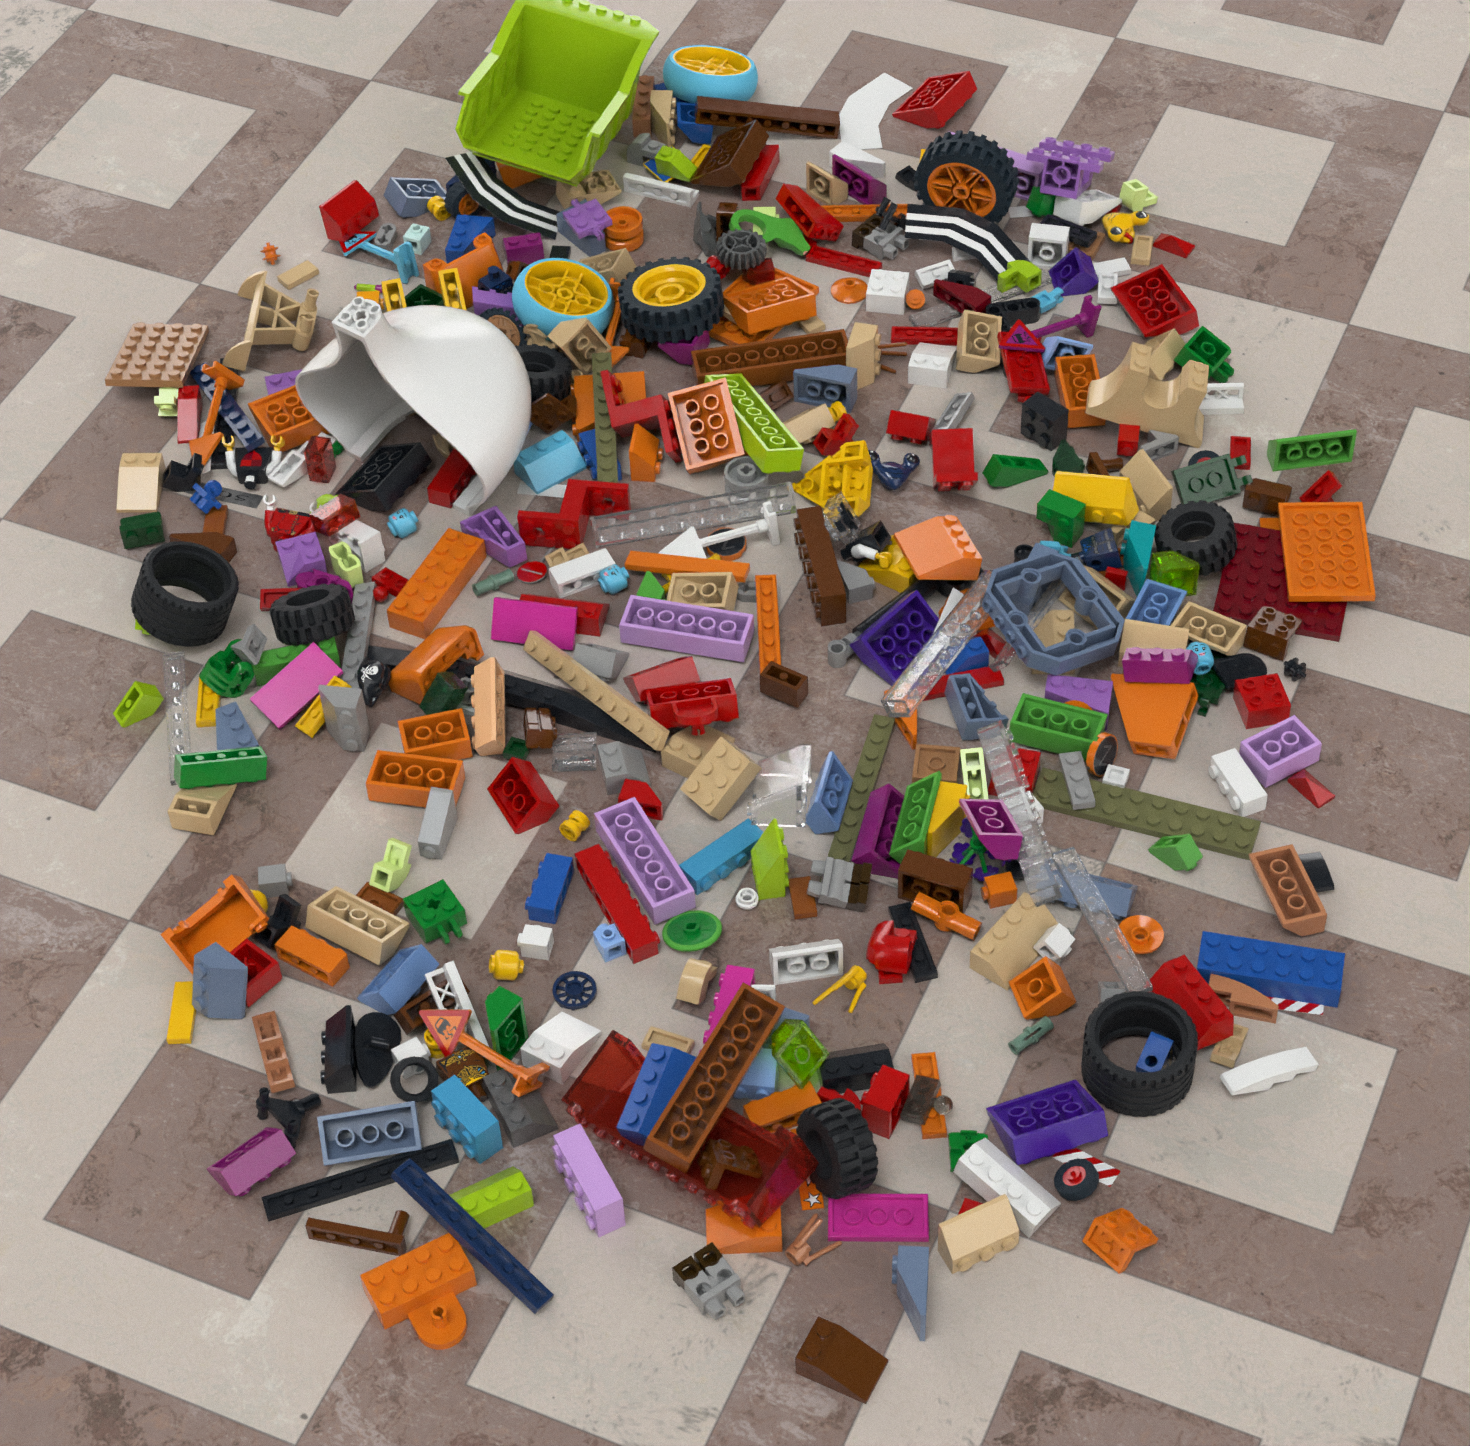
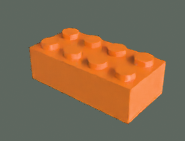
M1095 354L1055 357L1054 376L1060 404L1069 409L1068 428L1105 425V419L1085 413L1089 384L1093 380L1100 379Z
M377 750L366 781L368 798L370 801L426 808L431 787L453 790L455 806H457L466 778L463 761Z

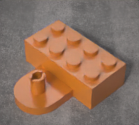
M450 1233L360 1275L364 1292L384 1330L408 1319L419 1340L425 1346L436 1350L451 1348L463 1339L467 1330V1320L465 1312L455 1295L476 1286L477 1283L471 1263L459 1242Z

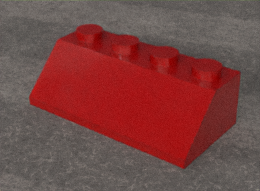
M521 594L519 599L577 607L576 634L598 637L601 636L610 607L608 603L536 594Z
M1185 954L1164 962L1144 985L1143 991L1153 992L1173 1000L1192 1018V1023L1195 1024L1198 1034L1197 1050L1233 1036V1014Z

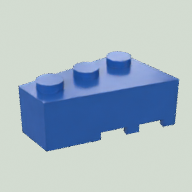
M457 214L445 248L447 264L476 249L473 240L478 235L485 232L493 238L496 235L494 217Z

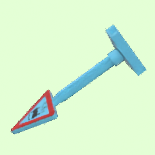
M359 231L346 242L338 241L344 256L349 255L358 248H362L393 261L397 265L402 283L407 284L408 278L413 275L419 276L412 243L408 241L393 250L394 253L368 243L376 237V231Z

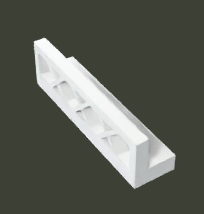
M625 173L623 176L625 192L691 208L700 195L699 190L630 173Z
M1208 383L1207 393L1199 407L1202 414H1243L1244 383ZM1211 390L1218 391L1215 395L1207 394ZM1230 390H1238V395H1229L1228 392Z
M454 961L445 963L442 968L425 974L424 976L438 1009H446L442 1001L444 996L447 995L455 999V1009L472 1010L464 1031L466 1033L467 1030L470 1036L489 1047ZM444 973L447 980L444 990L434 985L433 977ZM461 1042L458 1043L457 1048H456L455 1051H458V1050L461 1049V1047H460Z

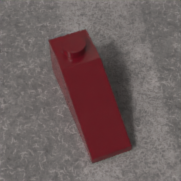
M939 279L934 280L933 296L962 314L964 310L985 313L986 306L991 304V296L977 287Z

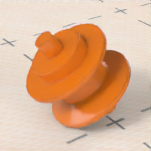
M270 242L266 243L267 247H263L264 250L260 251L265 253V258L262 260L271 262V265H274V261L278 260L277 257L281 256L276 254V250L279 247L270 246Z
M913 289L907 293L906 303L911 309H920L925 304V296L922 291Z

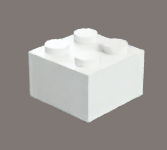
M1032 223L1028 242V259L1038 268L1051 269L1068 254L1070 227Z
M872 269L866 291V311L904 315L906 295L909 292V272Z

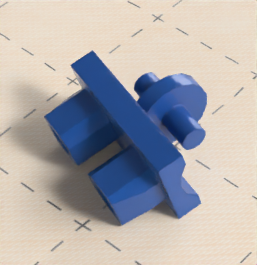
M208 481L204 489L197 483L193 485L196 492L190 500L204 513L208 514L213 506L217 509L222 506L215 498L222 492V486L218 481Z

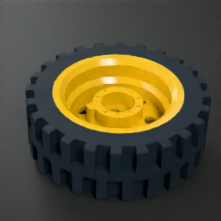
M671 257V259L666 260L660 258L653 263L651 261L646 262L645 266H638L634 268L635 271L633 273L629 272L626 275V279L621 280V286L618 287V298L625 329H628L631 335L636 334V338L640 340L646 338L647 342L659 341V344H665L666 341L678 343V340L682 339L686 341L691 340V337H699L703 335V331L713 329V324L717 325L720 322V317H723L724 314L720 275L717 274V270L714 267L711 268L707 262L702 264L699 259L690 260L689 257H683V259Z

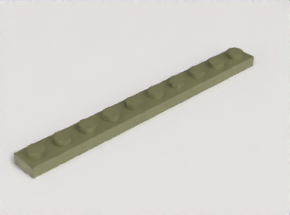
M611 352L592 353L597 480L618 483L616 431L611 426L600 371L607 369L612 373Z
M877 714L873 716L853 777L839 831L835 832L828 857L851 863L870 792L875 789L895 726V718Z

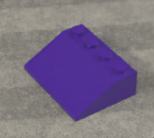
M915 590L901 598L849 645L865 665L894 688L910 682L932 662L924 657V654L939 618L921 594ZM951 636L948 646L955 641L953 636Z
M1076 1079L986 1108L987 1114L1008 1155L1017 1165L1028 1164L1032 1160L1042 1157H1050L1057 1152L1066 1149L1071 1150L1079 1145L1096 1142L1100 1138L1108 1136L1104 1109Z

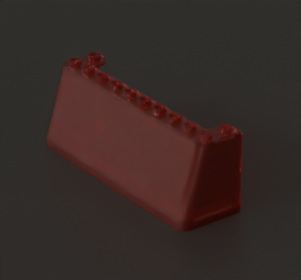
M612 1030L561 1099L567 1107L565 1111L574 1117L575 1122L581 1124L584 1129L588 1127L593 1129L592 1132L600 1139H610V1143L620 1151L625 1148L629 1151L628 1154L635 1160L640 1162L643 1159L647 1162L646 1165L655 1172L659 1173L660 1170L665 1172V1176L673 1183L677 1184L680 1181L685 1184L683 1187L693 1195H696L697 1192L703 1195L702 1199L712 1206L720 1205L722 1207L721 1210L732 1218L735 1215L741 1218L740 1221L748 1228H760L808 1179L819 1165L800 1136L782 1126H779L773 1134L726 1107L700 1152L704 1151L709 1138L714 1140L724 1139L732 1145L739 1147L742 1145L748 1146L756 1153L763 1174L761 1178H756L725 1169L716 1190L706 1188L704 1179L701 1176L700 1167L697 1164L699 1154L685 1174L644 1150L643 1145L634 1144L624 1138L617 1130V1124L645 1057L630 1039Z

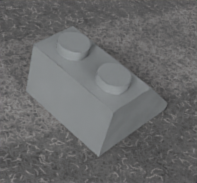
M576 643L573 659L597 675L601 680L609 681L611 678L618 677L629 657V653L593 643Z
M620 741L597 745L599 765L607 795L620 793L625 779L647 782L651 787L642 751Z

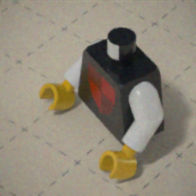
M231 435L232 441L229 444L225 443V437L223 436L222 443L227 448V452H225L227 468L234 477H238L239 483L244 484L245 488L250 490L255 489L256 484L268 483L267 477L281 463L282 451H280V448L285 444L283 437L280 436V441L275 443L276 436H271L270 441L274 445V450L273 447H257L248 452L245 448H235V451H233L235 446L233 436Z
M880 520L853 535L845 545L846 547L840 550V553L844 560L853 558L856 563L867 558L872 560L879 559L880 567L887 568L892 563L891 554L882 551L889 541H892V545L898 544L893 537L894 535L891 536Z

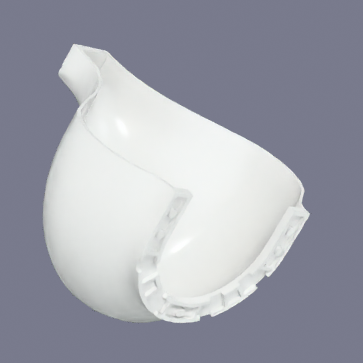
M355 297L331 322L336 338L327 344L297 375L295 385L301 401L312 416L341 443L347 455L361 462L365 460L392 428L406 419L405 416L416 412L460 452L477 473L474 480L453 503L456 510L471 516L480 504L485 503L506 477L521 451L529 429L531 386L528 372L519 352L508 337L495 325L466 310L447 306L420 305L383 313L380 305L375 301L364 299L363 297Z

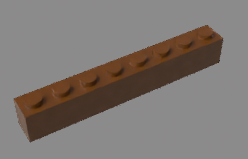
M697 96L696 124L737 128L758 120L765 131L833 139L838 137L840 128L839 111Z

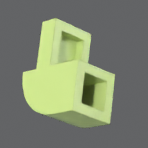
M1137 179L1123 182L1120 192L1122 204L1133 212L1142 211L1143 207L1156 204L1158 197Z
M159 387V396H154V404L159 408L158 416H177L179 388Z
M395 838L388 839L384 859L374 863L369 885L386 892L399 888L411 868L408 860L412 845Z

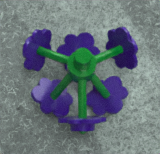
M965 817L962 820L960 831L965 833L966 837L972 839L970 844L955 843L952 857L956 859V862L951 858L949 860L956 864L972 865L973 859L976 855H979L982 867L975 869L973 878H977L978 881H984V877L997 874L999 868L992 865L986 866L983 853L988 854V857L992 860H995V857L978 839L969 820ZM1011 859L1006 861L1002 860L1001 866L1004 867L1005 862L1010 863Z

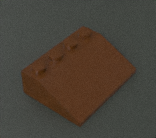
M754 120L718 135L690 182L692 184L731 187L736 184L741 185L746 180L748 172L752 170V165L759 158V153L766 146V141L769 138L768 133L758 120Z

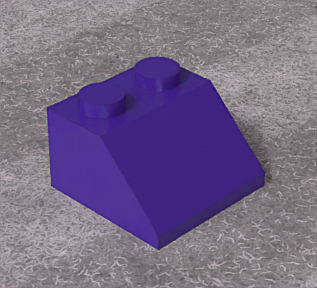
M1077 247L1048 271L1054 289L1060 287L1064 291L1060 295L1062 297L1086 294L1099 282L1091 257Z

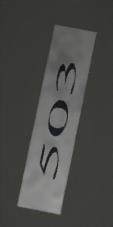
M200 482V486L204 489L206 483ZM222 487L221 494L215 498L224 502L257 508L264 496ZM196 490L186 491L185 493L193 495Z

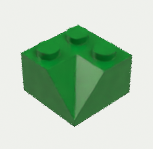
M1049 489L1037 503L1036 519L1047 524L1053 541L1072 548L1084 533L1086 504Z

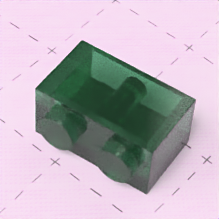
M438 672L419 707L426 715L457 709L459 703L464 699L468 687L453 672Z

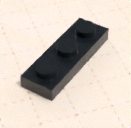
M1047 214L1039 223L1070 227L1069 241L1089 248L1097 238L1096 231Z

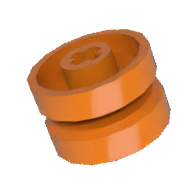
M619 206L606 212L612 219L613 224L603 229L606 247L609 250L615 251L626 248L628 252H631L643 244V218L637 209Z

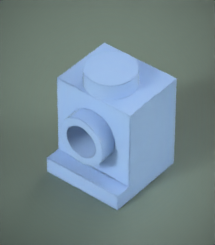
M614 923L611 925L601 924L593 931L594 943L605 963L626 955L625 939L620 935Z

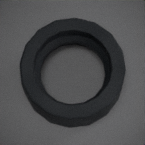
M413 1056L402 1059L394 1066L391 1072L390 1084L392 1091L405 1102L415 1101L418 1103L427 1100L432 1096L431 1090L438 1085L436 1068L423 1057ZM411 1065L422 1067L428 1076L427 1086L422 1092L417 1094L406 1092L400 1082L403 1070Z

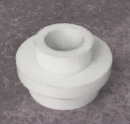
M743 888L736 895V904L742 909H752L759 902L758 894L752 888Z

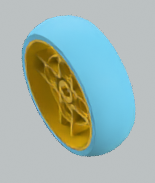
M692 45L677 48L669 54L663 67V80L667 90H673L675 97L696 104L697 96L748 101L756 90L758 73L754 62L740 52L717 46Z
M546 258L533 262L518 275L512 289V304L518 319L524 326L527 324L538 325L537 328L547 336L560 322L585 317L601 334L609 325L614 312L613 293L604 277L591 267L570 259Z

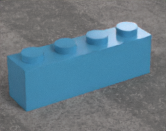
M749 818L679 865L695 890L696 895L709 890L713 884L726 878L732 871L744 866L751 859V850L763 834V831Z

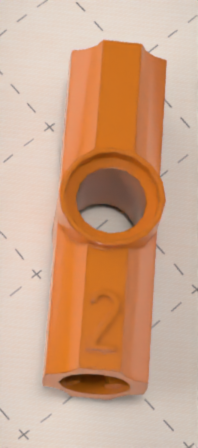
M921 892L917 894L911 910L933 920L934 925L939 930L947 932L953 930L972 940L977 937L982 926V922L960 912L959 907L954 902H939Z

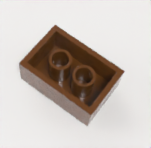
M907 849L898 869V898L914 902L917 894L921 892L939 902L952 901L957 904L960 912L965 913L972 898L973 868Z

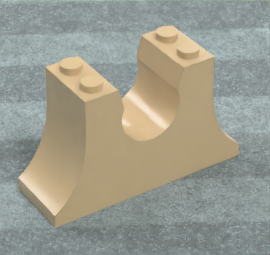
M1132 342L1125 358L1113 372L1101 379L1090 382L1086 414L1118 424L1139 425L1140 430L1147 433L1149 430L1174 434L1179 437V443L1200 448L1203 437L1204 415L1199 407L1207 393L1209 365L1189 360L1182 367L1181 374L1171 381H1158L1149 376L1152 348Z

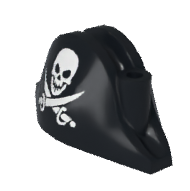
M365 657L357 671V680L360 689H362L365 704L372 707L386 690L390 681L391 671L388 665Z

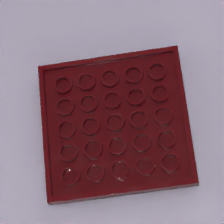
M1234 523L1238 544L1237 550L1232 560H1229L1228 565L1223 567L1213 611L1248 626L1261 607H1272L1277 611L1294 615L1302 620L1301 626L1295 632L1296 635L1339 642L1347 601L1289 602L1280 530Z

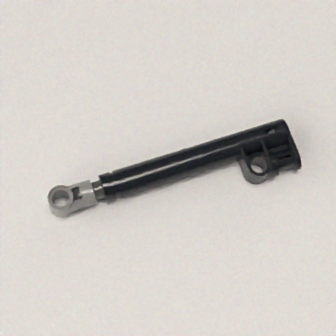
M981 567L977 581L984 578V571ZM917 580L853 628L852 633H848L840 640L830 641L827 646L828 664L833 668L845 666L847 658L855 653L849 644L905 595L917 590L926 600L938 591L948 598L952 588L958 591L968 589L975 580Z

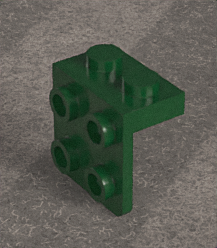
M160 512L141 514L120 520L121 526H119L124 549L165 542Z

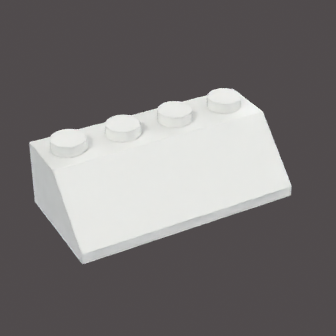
M986 1138L974 1143L958 1159L953 1171L987 1202L1006 1194L1019 1230L1029 1238L1061 1205L1054 1196Z

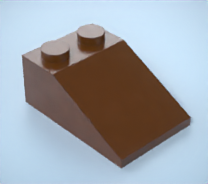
M819 1316L795 1357L796 1374L864 1404H867L888 1364L887 1358L845 1328Z

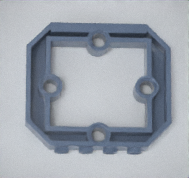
M1053 551L994 569L982 602L984 611L990 615L995 626L1000 629L1006 641L1011 644L1018 658L1027 667L1055 676L1113 656L1125 621L1079 559ZM1061 579L1076 599L1074 604L1076 612L1089 616L1098 629L1086 634L1080 629H1070L1067 631L1063 642L1045 647L1029 626L1027 615L1019 611L1008 596L1019 593L1023 597L1031 598L1037 594L1039 585Z

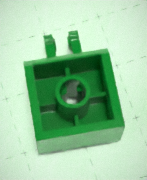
M1203 325L1174 359L1181 367L1189 360L1209 365L1208 380L1213 377L1220 383H1227L1228 377L1233 376L1235 371L1225 361L1231 354L1230 347Z
M444 879L403 898L406 917L424 943L427 944L440 938L446 945L450 943L447 933L451 931L457 938L462 937L463 934L460 927L467 924L465 909Z

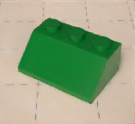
M498 986L485 1000L492 1047L494 1051L512 1060L529 1038L523 998ZM496 1065L497 1071L503 1069V1068L499 1067L498 1065Z

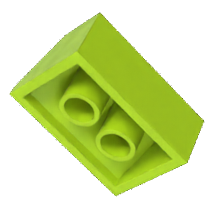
M514 1166L449 1195L483 1228H487L534 1206L532 1190L523 1173Z

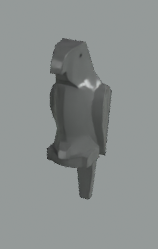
M699 201L694 220L693 241L700 245L706 256H716V217L709 214L705 216L702 213V204Z

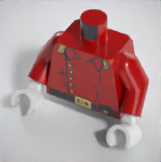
M265 494L263 497V501L267 505L264 526L266 534L271 538V543L274 545L273 548L276 552L275 542L317 532L320 522L318 518L325 513V509L321 504L316 511L317 504L315 502L311 503L309 509L313 514L276 508L274 511L273 507L278 503L277 498L273 495V501L268 503V495Z

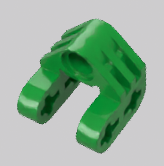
M242 639L231 641L225 651L220 650L210 657L199 674L202 682L220 696L230 698L241 696L254 678L252 664L242 661L231 649V645Z

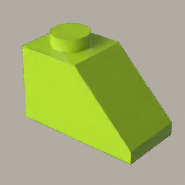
M663 145L654 157L657 173L686 182L691 181L698 169L680 150Z
M135 681L113 714L121 727L125 728L152 716L164 698L155 685Z

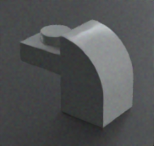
M641 133L627 148V162L643 167V163L650 158L655 159L654 157L663 145L666 146V144L651 140L650 133Z

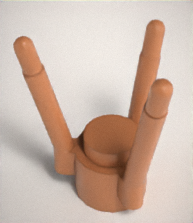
M817 1213L809 1219L793 1243L785 1250L787 1258L796 1266H799L801 1263L807 1266L814 1259L842 1245L841 1241H837L809 1256L811 1248L806 1241L823 1222L821 1218L815 1222L818 1218Z

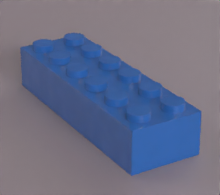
M1203 931L1197 971L1208 984L1210 975L1215 974L1241 982L1268 997L1338 1008L1345 953Z

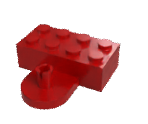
M731 678L645 690L648 715L666 729L672 727L687 728L691 725V734L697 736L698 729L700 735L705 734L704 725H709L715 721L730 722L739 718L737 694Z

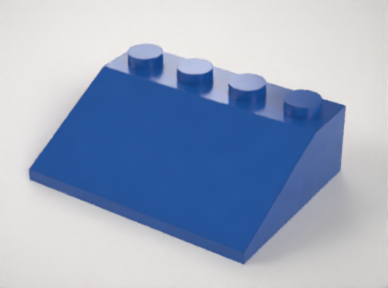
M655 1043L651 1044L616 1127L625 1142L644 1146L646 1138L697 1057L674 1047Z

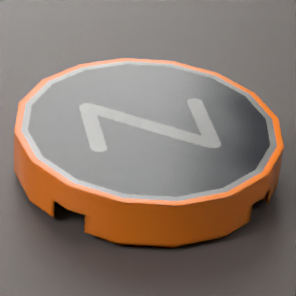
M719 528L711 532L708 537L734 530V528ZM745 536L706 546V551L710 557L717 553L721 560L724 561L739 559L747 549Z
M1106 732L1100 733L1097 736L1099 739L1091 743L1086 758V764L1090 768L1088 772L1099 777L1104 776L1108 764L1113 765L1118 749L1116 737Z

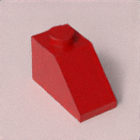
M625 779L618 797V803L635 797L648 818L662 821V802L647 782Z

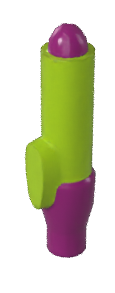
M359 283L354 285V289L357 291H380L382 293V285Z

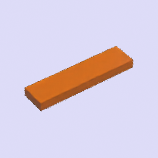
M935 1052L911 1054L922 1139L947 1138Z

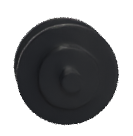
M1297 657L1284 662V675L1289 676L1291 674L1292 681L1306 677V663L1298 664L1299 659Z

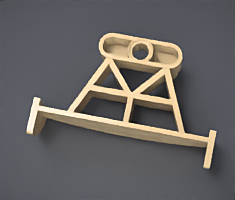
M260 271L247 277L238 291V296L252 300L244 340L233 346L226 353L222 365L245 371L252 345L292 344L295 349L306 351L309 348L317 313L316 301L319 292L313 288L308 289L305 301L300 304L266 284L267 271ZM261 300L271 305L275 309L273 310L272 308L261 306ZM295 320H296V324H295V326H294V325L291 323V321H295ZM256 323L269 325L271 328H256Z

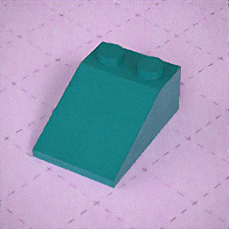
M1131 520L1130 528H1125L1123 540L1127 542H1122L1120 555H1124L1123 567L1125 571H1128V579L1137 597L1145 583L1156 525Z

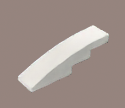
M321 432L312 443L306 441L297 452L292 449L267 477L268 480L281 487H285L298 480L324 459L323 452L330 448L337 440Z
M1302 1047L1245 1063L1222 1073L1220 1079L1231 1095L1269 1090L1273 1083L1291 1081L1296 1074L1313 1072L1319 1064L1307 1047Z

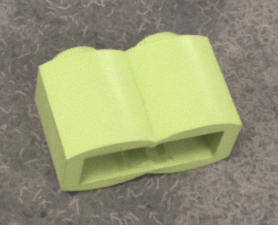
M341 541L330 546L329 553L334 572L341 576V579L348 581L352 588L356 584L364 583L360 560L352 554L349 545Z

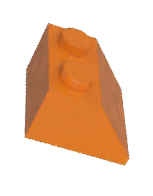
M634 424L629 448L631 481L655 482L656 475L660 474L661 462L659 460H663L664 450L660 448V440L639 424Z
M1047 956L1009 981V985L1026 1020L1059 1015L1076 1003L1061 967Z

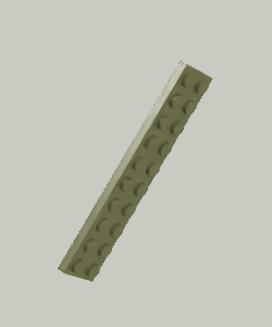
M1042 767L1033 796L1046 810L1158 838L1190 834L1198 848L1250 861L1249 854L1253 852L1261 821L1137 790L1120 788L1089 779L1096 801L1095 807L1073 810L1062 772Z

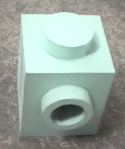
M413 223L403 236L404 242L412 243L415 254L422 255L431 243L429 227Z

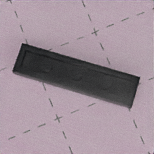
M911 902L889 906L888 912L891 920H894V928L917 931V939L912 950V961L909 967L915 983L938 978L937 969L915 912L911 910Z

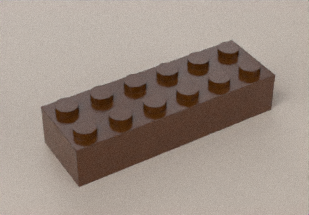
M821 506L796 509L797 518H793L797 533H794L795 545H799V559H803L802 570L803 574H807L806 585L807 589H811V603L816 605L814 606L815 618H819L821 627L846 623V592Z

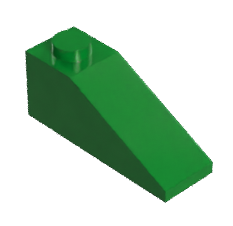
M1033 186L1026 208L1031 210V214L1037 217L1046 216L1047 214L1053 215L1056 195L1040 193V187Z
M993 454L982 474L987 479L988 484L993 487H1009L1047 475L1049 471L1040 459Z

